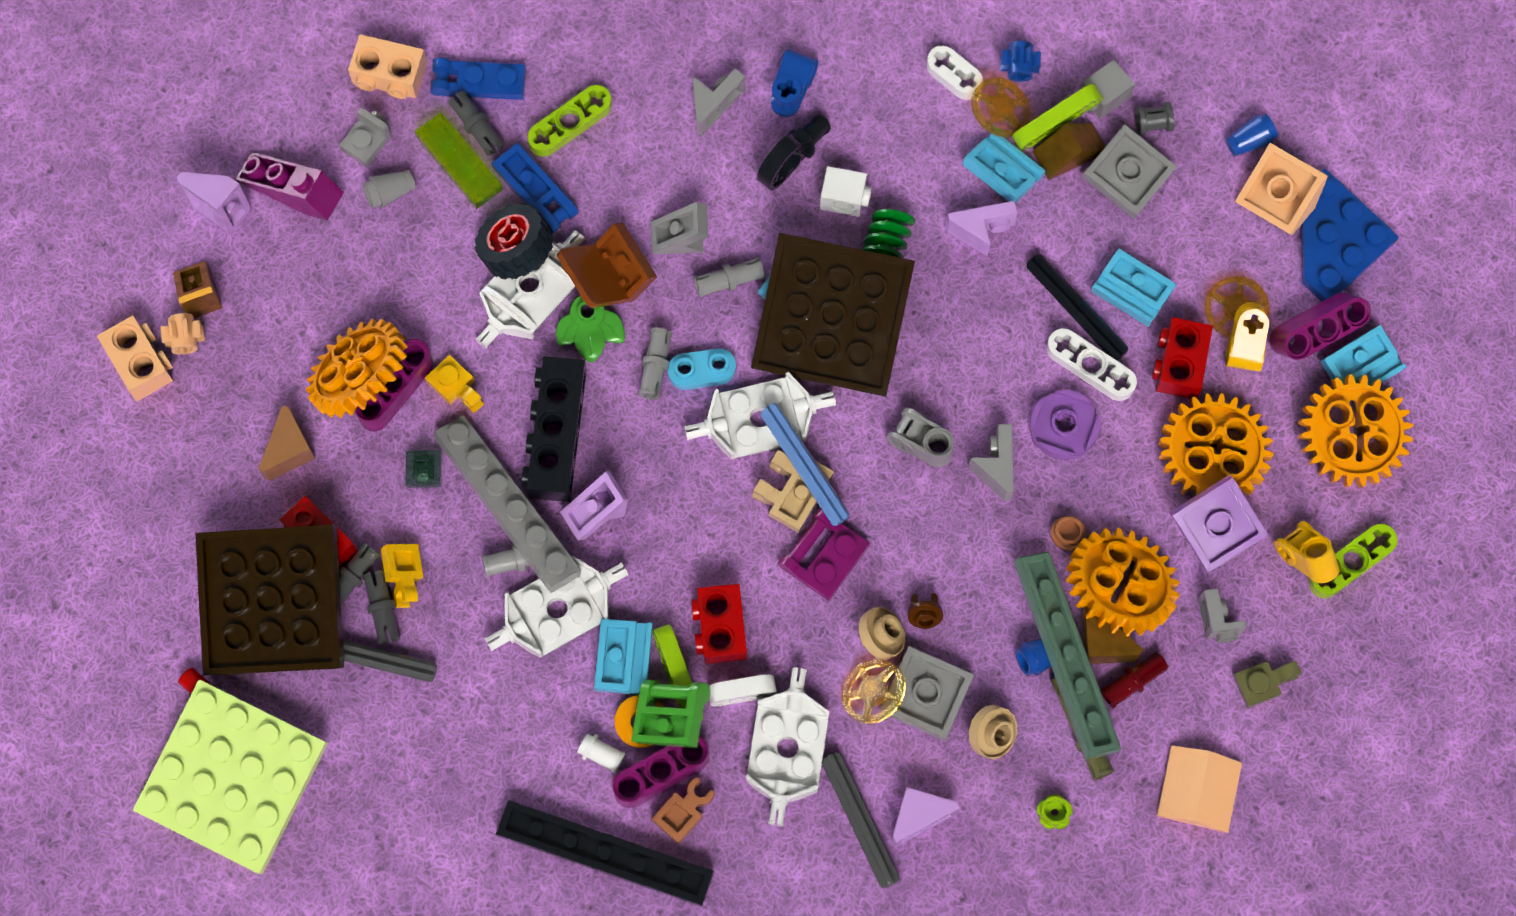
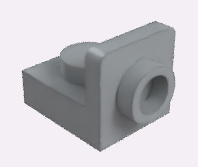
M361 107L357 111L358 122L339 144L341 151L368 168L390 140L391 134L387 125L388 121L381 114L374 110L369 113Z
M1219 590L1203 591L1198 598L1206 640L1217 638V643H1228L1238 640V635H1241L1247 628L1246 621L1225 623V620L1228 619V608L1225 599H1220Z

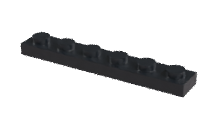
M510 800L507 802L496 835L500 838L699 907H703L714 875L713 870Z

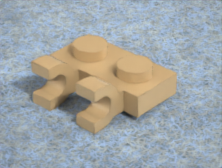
M777 450L769 468L781 475L789 476V480L783 490L779 491L760 479L753 490L752 497L772 506L768 516L799 533L817 501L787 455ZM815 461L827 480L830 481L834 471Z

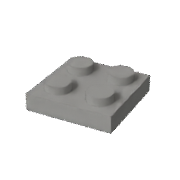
M1124 124L1081 177L1134 219L1177 166Z
M908 646L880 709V713L946 741L974 674Z

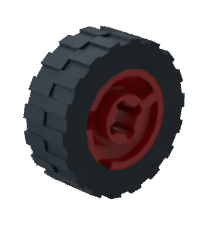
M523 203L508 205L504 209L494 212V215L484 221V225L479 228L478 235L475 237V251L495 277L499 276L504 280L507 278L513 280L520 276L524 277L532 270L540 267L539 265L547 259L548 253L553 248L552 241H554V235L551 233L553 231L536 208L534 209L532 205H523Z

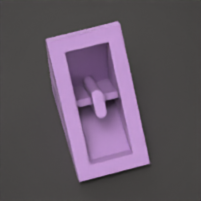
M907 787L891 839L894 848L958 814L960 807L957 802Z

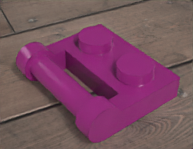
M818 508L812 516L814 521L788 555L784 554L778 565L824 599L830 601L869 548L870 543L842 523L833 526L823 510ZM826 528L833 535L808 569H804L799 565L800 561Z

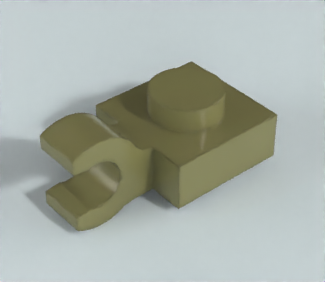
M1268 661L1237 672L1233 677L1248 709L1280 697L1282 693L1279 685L1299 678V675L1302 673L1297 661L1285 664L1273 671Z

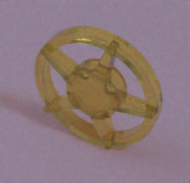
M1003 77L984 80L976 87L972 94L971 107L976 120L986 131L993 135L1012 137L1016 131L1028 124L1030 119L1029 99L1026 98L1019 87L1003 79ZM997 85V94L994 96L982 93L981 90L986 86ZM1005 88L1011 91L1017 99H1011L1006 95ZM979 100L987 104V112L990 115L989 121L986 120L980 110ZM1019 106L1022 107L1023 112L1021 124L1014 114L1015 108ZM1007 120L1014 129L1004 130L992 124L995 121L1004 122Z
M1233 276L1220 280L1211 288L1205 300L1204 310L1209 325H1213V329L1218 334L1230 338L1232 332L1223 329L1222 326L1228 321L1234 322L1237 309L1247 302H1254L1263 306L1267 317H1269L1270 305L1265 291L1253 280L1242 276ZM1238 283L1235 294L1229 297L1215 293L1224 285ZM1243 284L1252 288L1261 300L1250 301L1243 295ZM1212 299L1223 305L1225 316L1219 324L1214 320L1211 312ZM1245 320L1247 326L1252 327L1250 320Z
M873 659L862 664L859 663L848 675L842 688L841 699L844 709L852 718L861 723L870 724L885 720L898 709L904 698V676L893 663L887 660ZM874 667H886L878 676H869L866 671ZM893 672L898 682L896 695L889 693L888 686L885 683ZM861 675L862 682L859 688L850 692L854 681ZM860 698L864 702L863 715L853 711L849 700ZM886 699L892 701L886 709L871 715L873 706L882 704Z

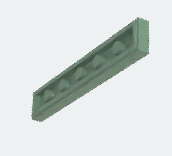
M1049 551L1018 557L1014 561V565L1085 760L1117 753L1122 748Z

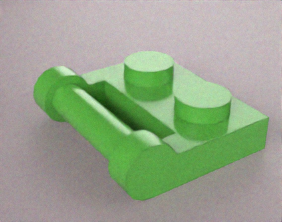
M657 680L643 681L640 687L631 741L646 745L697 748L704 704L708 702L710 697L708 684L694 682L691 685L660 684ZM659 698L687 700L686 708L655 707V702Z

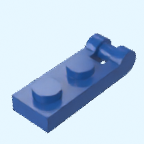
M435 58L433 60L432 72L435 73V78L431 81L430 93L435 96L457 97L456 93L466 91L471 98L524 100L525 64L451 61L447 58ZM448 75H458L457 83L448 82Z
M518 143L492 162L493 169L526 205H532L534 209L536 208L551 227L552 234L561 228L560 224L567 218L571 220L579 214L572 201ZM555 202L559 208L550 213L546 207Z

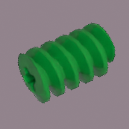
M894 209L876 210L872 215L873 223L868 227L869 235L864 239L865 247L861 250L904 258L896 250L907 249L908 244L901 238L911 237V231L905 226H913L915 224L914 217Z

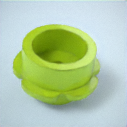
M1051 794L1046 797V800L1039 802L1037 815L1040 816L1039 821L1042 826L1050 830L1053 828L1060 830L1070 823L1069 817L1073 813L1072 806L1062 796ZM1056 809L1058 815L1053 816L1051 810Z

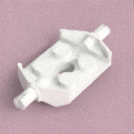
M574 230L563 244L560 242L558 244L552 243L553 248L548 253L547 259L539 265L540 267L532 270L524 277L520 276L517 279L507 278L504 280L499 276H494L479 293L489 319L487 320L488 326L475 340L480 345L482 344L483 348L487 349L489 344L502 333L533 339L535 330L575 287L569 275L563 270L562 264L557 258V253L562 248L580 246L585 241V238L578 231ZM526 278H534L539 282L538 288L532 292L523 291L520 288V284Z
M789 372L786 373L785 378L719 393V390L715 389L707 419L701 423L684 426L687 440L708 436V439L712 438L721 451L730 459L781 448L767 425L756 427L750 421L753 413L762 411L767 406L776 403L802 442H806L812 415L816 414L817 409L836 406L834 393L831 391L816 396L809 395Z
M572 556L581 569L580 577L553 593L549 592L540 578L511 595L508 592L505 593V626H503V629L484 638L490 650L493 651L510 641L512 644L515 642L528 652L541 658L600 625L601 619H609L608 590L611 589L610 585L629 576L624 565L621 562L606 572L599 573L596 569ZM554 601H563L568 606L567 613L561 618H553L547 612L549 605Z
M792 668L790 687L787 691L758 700L746 782L770 799V803H772L768 821L770 825H775L776 812L778 811L777 826H784V815L788 802L803 799L818 791L829 711L805 694L804 684L807 670L803 668L800 670L799 682H797L798 668ZM790 739L797 744L798 752L795 756L784 758L778 753L777 746L782 740Z

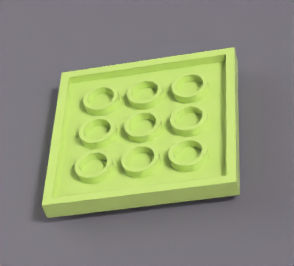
M199 679L133 811L258 874H263L328 742Z

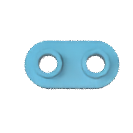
M724 349L683 353L676 355L669 362V368L667 369L668 378L674 387L681 390L724 385L735 376L736 361L734 356ZM716 361L725 363L722 369H715L712 365ZM686 365L691 368V371L687 374H682L678 369Z

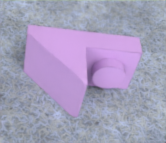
M1010 201L948 213L946 230L983 255L988 256L990 241L987 230H991L992 233H1001L1015 225L1017 217L1015 202Z
M607 471L560 513L578 541L584 540L607 520L623 517L626 513L628 499L611 472Z

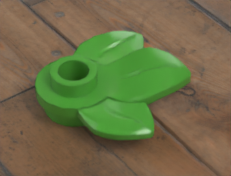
M579 296L571 304L570 314L562 318L557 325V343L559 346L575 343L579 354L588 362L593 363L602 353L605 341L623 343L625 331L618 315L604 310V306L593 308L594 314L589 318L582 316L580 310L587 304Z

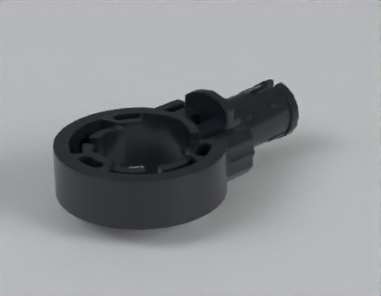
M815 115L803 129L791 130L767 155L759 168L757 180L771 191L780 187L793 171L798 168L800 162L805 157L811 158L815 154V144L825 134L830 132L831 126L828 120L821 115Z

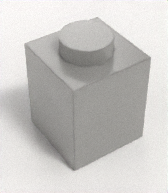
M1112 60L1082 82L1081 89L1090 84H1096L1104 99L1088 112H1094L1101 119L1131 98L1135 83L1119 64Z

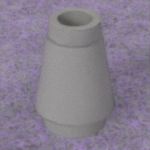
M409 170L369 177V181L362 183L363 191L370 207L375 208L379 206L381 209L416 188Z

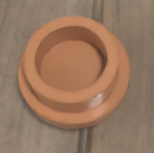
M1063 516L1053 523L1050 535L1053 543L1059 549L1072 551L1086 537V529L1078 518Z

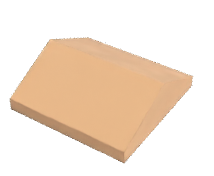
M1270 143L1235 202L1293 235L1315 209L1328 175Z
M1171 746L1157 816L1228 833L1242 762L1212 751Z

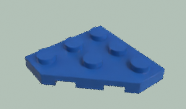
M1326 169L1322 173L1328 175L1317 205L1300 226L1303 258L1302 284L1321 302L1347 289L1399 239L1396 233Z

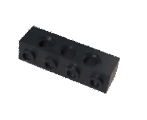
M544 356L542 367L536 368L534 385L535 388H539L538 400H532L530 420L535 421L534 433H528L526 440V454H531L530 464L523 467L521 486L526 487L529 498L571 502L587 376L585 360ZM560 390L567 393L562 401L555 402L549 399V396L555 391ZM552 423H558L563 426L562 430L555 435L547 434L545 429ZM548 456H554L558 459V463L552 468L542 467L540 465L541 461Z

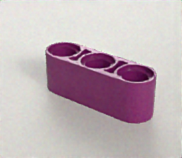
M1342 292L1335 294L1278 325L1270 335V346L1274 352L1295 360L1304 359L1364 326L1371 317V306L1364 298ZM1352 304V311L1347 316V308ZM1323 319V327L1321 331L1318 332V324ZM1294 335V343L1288 348V342Z
M419 339L405 341L408 347L403 352L407 357L399 362L403 369L393 373L397 378L396 380L402 381L399 389L395 391L387 390V392L379 391L376 402H373L371 399L368 400L364 410L359 406L356 407L355 413L360 424L365 429L379 431L387 426L431 372L433 360L428 346ZM412 355H424L420 363H408ZM377 406L381 408L379 414L374 417L364 416L365 411L370 407Z
M699 736L697 747L703 751V755L698 761L689 762L685 760L683 752L687 747L667 746L620 772L615 777L612 788L616 801L625 808L637 807L700 772L709 761V749L706 741ZM660 763L666 764L671 768L670 775L663 780H658L651 775L653 767ZM628 781H633L640 786L639 792L631 798L620 794L621 786Z

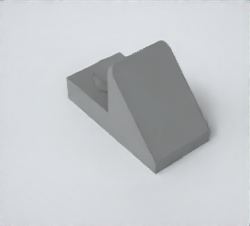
M734 69L728 76L723 75L715 83L713 91L697 78L692 77L697 133L701 136L745 91V76L737 69Z
M695 202L651 221L653 254L704 252L703 239L708 237L706 204Z
M998 424L995 436H990L989 455L996 456V458H970L968 468L1003 501H1011L1014 492L1012 424Z

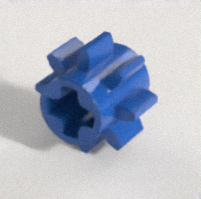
M1014 41L1009 44L1008 50H1002L1000 71H1008V79L1015 82H1026L1033 78V73H1039L1041 51H1034L1032 43Z

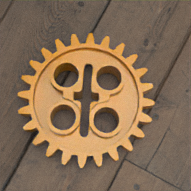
M371 319L367 326L362 321L355 331L349 327L346 336L338 335L336 338L337 343L335 345L328 344L326 346L328 352L317 357L321 361L320 364L311 367L315 374L307 378V381L311 384L306 388V391L310 394L307 398L323 415L326 413L330 418L335 414L342 418L345 412L351 416L358 406L364 410L368 400L377 401V393L379 391L387 392L388 389L385 386L387 382L396 381L397 378L393 373L403 369L399 362L407 357L403 352L408 347L404 342L406 338L390 321L387 323L384 319H380L378 322Z
M1350 374L1345 377L1344 385L1337 377L1331 380L1332 389L1326 384L1320 386L1319 389L1322 396L1315 393L1309 396L1314 406L1306 405L1302 408V411L1309 418L1298 421L1299 425L1307 428V432L1298 435V439L1308 440L1309 444L1301 449V452H1312L1314 455L1308 464L1313 465L1318 462L1321 464L1318 471L1319 476L1328 471L1331 472L1330 483H1335L1340 477H1343L1344 487L1351 486L1354 479L1357 486L1362 488L1366 486L1367 478L1374 485L1380 483L1379 474L1384 478L1391 477L1392 473L1389 466L1395 469L1402 466L1397 456H1408L1410 452L1402 447V445L1413 441L1412 437L1404 434V431L1412 428L1413 424L1403 422L1402 419L1410 413V410H1399L1397 407L1403 398L1399 397L1394 400L1390 398L1393 387L1381 391L1380 379L1368 385L1367 375L1361 376L1356 383L1353 375ZM1350 401H1354L1355 403L1354 414L1352 407L1350 406ZM1366 404H1371L1376 408L1377 418L1375 421H1371L1365 416L1364 407ZM1331 407H1336L1342 412L1343 421L1341 424H1336L1330 419L1329 411ZM1354 426L1356 429H1361V435L1350 434L1349 428ZM1370 438L1378 440L1381 444L1379 456L1369 451L1368 441ZM1336 441L1342 442L1347 448V455L1344 459L1334 454L1333 445ZM1357 450L1359 455L1361 456L1360 462L1356 460Z
M1206 393L1202 404L1195 396L1189 402L1190 408L1181 403L1177 409L1179 415L1171 413L1168 418L1171 425L1164 424L1161 430L1167 437L1160 438L1158 446L1166 448V450L1160 453L1159 460L1169 461L1164 466L1163 473L1174 472L1175 474L1170 484L1174 485L1182 482L1184 485L1181 494L1184 495L1191 489L1194 491L1193 497L1230 474L1240 490L1250 496L1254 491L1253 484L1260 486L1264 480L1261 474H1267L1270 470V466L1264 461H1270L1274 454L1271 451L1265 450L1270 447L1273 439L1262 437L1267 432L1268 425L1257 426L1256 424L1261 417L1260 413L1250 417L1247 414L1251 406L1250 404L1240 409L1237 407V397H1234L1230 404L1225 403V397L1222 393L1216 402H1213L1210 394ZM1201 425L1205 427L1208 435L1199 436L1195 434L1192 426ZM1227 430H1237L1242 435V440H1232L1227 435ZM1185 443H1188V444H1190V445L1193 446V447H1192V448H1187V447L1185 446ZM1216 444L1217 449L1221 451L1220 454H1215L1214 448L1210 446ZM1243 450L1246 452V455H1243L1237 451ZM1193 457L1199 458L1203 461L1205 468H1193L1188 459ZM1223 463H1234L1239 468V473H1228Z
M1104 528L1100 535L1094 531L1088 539H1082L1071 554V561L1066 567L1071 572L1066 582L1075 585L1069 594L1080 596L1081 598L1076 605L1077 608L1087 606L1089 611L1086 618L1089 619L1096 615L1099 618L1098 627L1101 628L1107 622L1110 624L1111 633L1113 634L1119 627H1122L1125 636H1129L1134 629L1139 636H1142L1147 629L1153 632L1159 624L1163 625L1177 606L1174 602L1180 594L1175 589L1180 582L1170 578L1176 569L1164 565L1169 557H1159L1156 554L1159 550L1158 545L1151 548L1146 546L1148 537H1143L1139 542L1135 540V532L1132 530L1127 537H1124L1121 528H1117L1113 535L1107 528ZM1131 560H1133L1135 566L1124 582L1123 590L1117 596L1115 603H1112L1111 597L1122 581L1123 573L1129 567Z

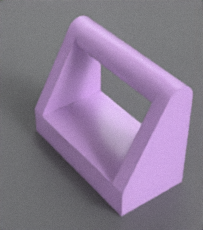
M182 172L177 177V181L191 207L229 234L234 231L251 210L240 184L229 176Z

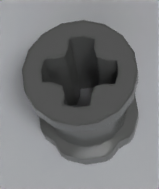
M1164 102L1163 106L1143 108L1141 105L1135 106V124L1139 135H1145L1146 131L1165 129L1167 132L1174 130V113L1170 102Z

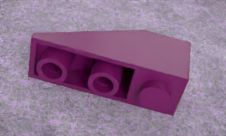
M251 152L235 179L237 182L299 212L327 221L344 193L322 170Z

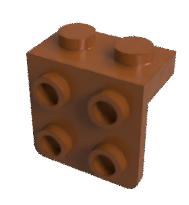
M623 222L614 223L595 244L562 248L557 253V258L561 262L563 270L571 278L582 300L591 308L633 302L657 278V275Z

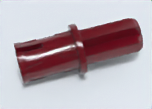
M1154 653L1132 669L1129 667L1124 669L1125 674L1106 687L1101 688V694L1108 705L1114 709L1116 705L1135 692H1143L1145 685L1167 671L1168 664L1162 655Z

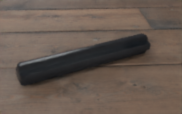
M1042 254L1033 256L1027 263V269L1107 355L1116 361L1124 357L1128 351V346Z

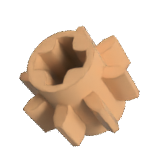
M189 313L171 315L167 319L168 326L160 327L162 343H165V348L171 347L172 353L177 355L193 353L198 350L197 342L205 341L203 325H201L200 320L194 321V316Z

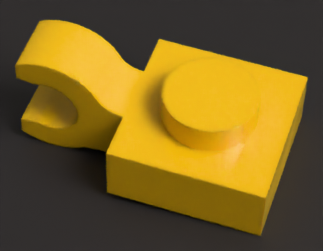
M450 355L425 377L426 382L450 405L458 398L474 414L484 405L480 400L482 399L481 396L470 387L475 382L473 376Z
M386 544L381 548L385 582H395L393 600H395L396 608H409L410 602L418 601L415 582L423 578L419 545Z

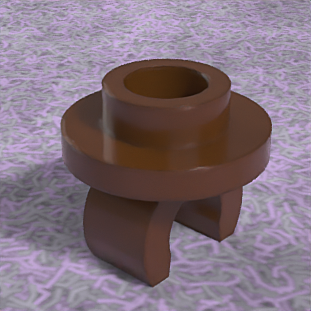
M931 593V601L921 602L918 601V595L913 594L911 597V607L908 610V621L910 624L921 629H930L940 624L943 620V609L938 604L936 593Z

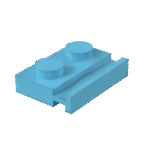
M995 130L991 132L987 139L985 138L968 153L962 163L963 166L1008 202L1014 201L1015 204L1033 188L1037 181L1043 178L1046 170Z
M1118 248L1096 283L1092 286L1091 292L1149 327L1177 284Z
M1381 325L1320 361L1330 379L1333 380L1338 377L1343 385L1345 377L1350 374L1353 375L1356 383L1361 376L1367 375L1368 385H1371L1377 379H1380L1382 383L1407 368L1398 358V352Z
M601 619L594 684L595 691L639 694L642 682L648 680L653 623Z

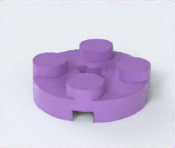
M1066 389L1055 391L1054 394L1043 397L1036 403L1029 422L1031 439L1036 447L1052 458L1061 460L1078 459L1091 449L1097 439L1100 430L1099 415L1096 414V410L1092 407V402L1085 395ZM1063 417H1067L1070 419L1069 424L1074 426V429L1061 432L1059 427L1055 425V421H1062Z

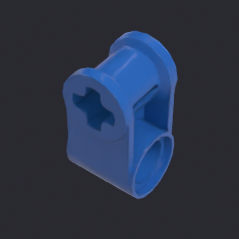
M786 49L772 85L771 107L775 114L781 117H790L798 112L807 89L810 88L819 64L818 59Z

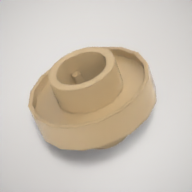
M881 606L875 607L860 617L858 624L860 639L863 646L873 656L882 660L891 659L904 649L906 642L904 629L899 619L889 609Z
M997 705L985 706L978 711L969 728V742L972 749L978 755L990 759L1001 758L1009 752L1017 736V721L1014 714L1010 710Z

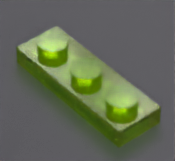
M442 112L414 131L416 138L476 210L503 191L502 184Z

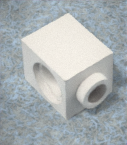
M827 166L820 198V210L860 217L861 207H868L872 190V187L866 186L867 174Z

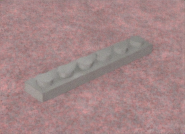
M463 415L434 431V439L549 592L553 593L580 577L581 569L465 416Z

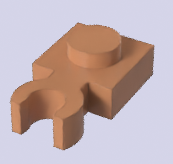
M698 777L689 783L687 795L684 799L675 792L651 819L678 845L702 820L703 815L696 809L699 806L710 804L715 796L713 790H710L705 797L695 795L694 791L701 783Z

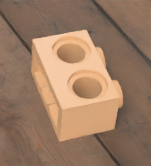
M360 34L348 71L352 83L364 91L378 89L387 91L390 96L398 99H405L407 96L417 98L428 63L424 49ZM369 63H378L373 69L364 68ZM402 70L411 71L407 76H396Z
M132 315L97 335L101 345L136 402L173 381L167 372L173 367L163 350L157 353L151 343L156 341V338L146 322L139 325ZM137 338L134 346L123 348L124 343L128 339ZM149 365L154 366L149 375L139 376L142 368Z

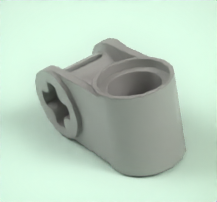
M904 408L901 412L902 419L895 430L888 433L886 436L887 441L897 449L915 456L930 466H946L952 460L954 452V438L947 429L928 420L919 412L910 408ZM935 442H940L947 449L942 453H935L930 450L929 446Z

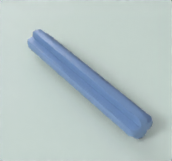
M774 403L767 406L761 412L762 419L833 526H837L846 521L849 517L848 510L779 405Z

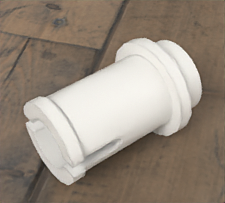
M587 733L577 753L583 755L582 759L584 761L588 758L615 774L626 753L599 740V735L595 734L593 737Z

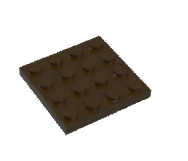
M779 233L751 368L780 375H786L789 372L794 378L886 397L915 261Z
M337 524L195 533L203 676L344 668Z

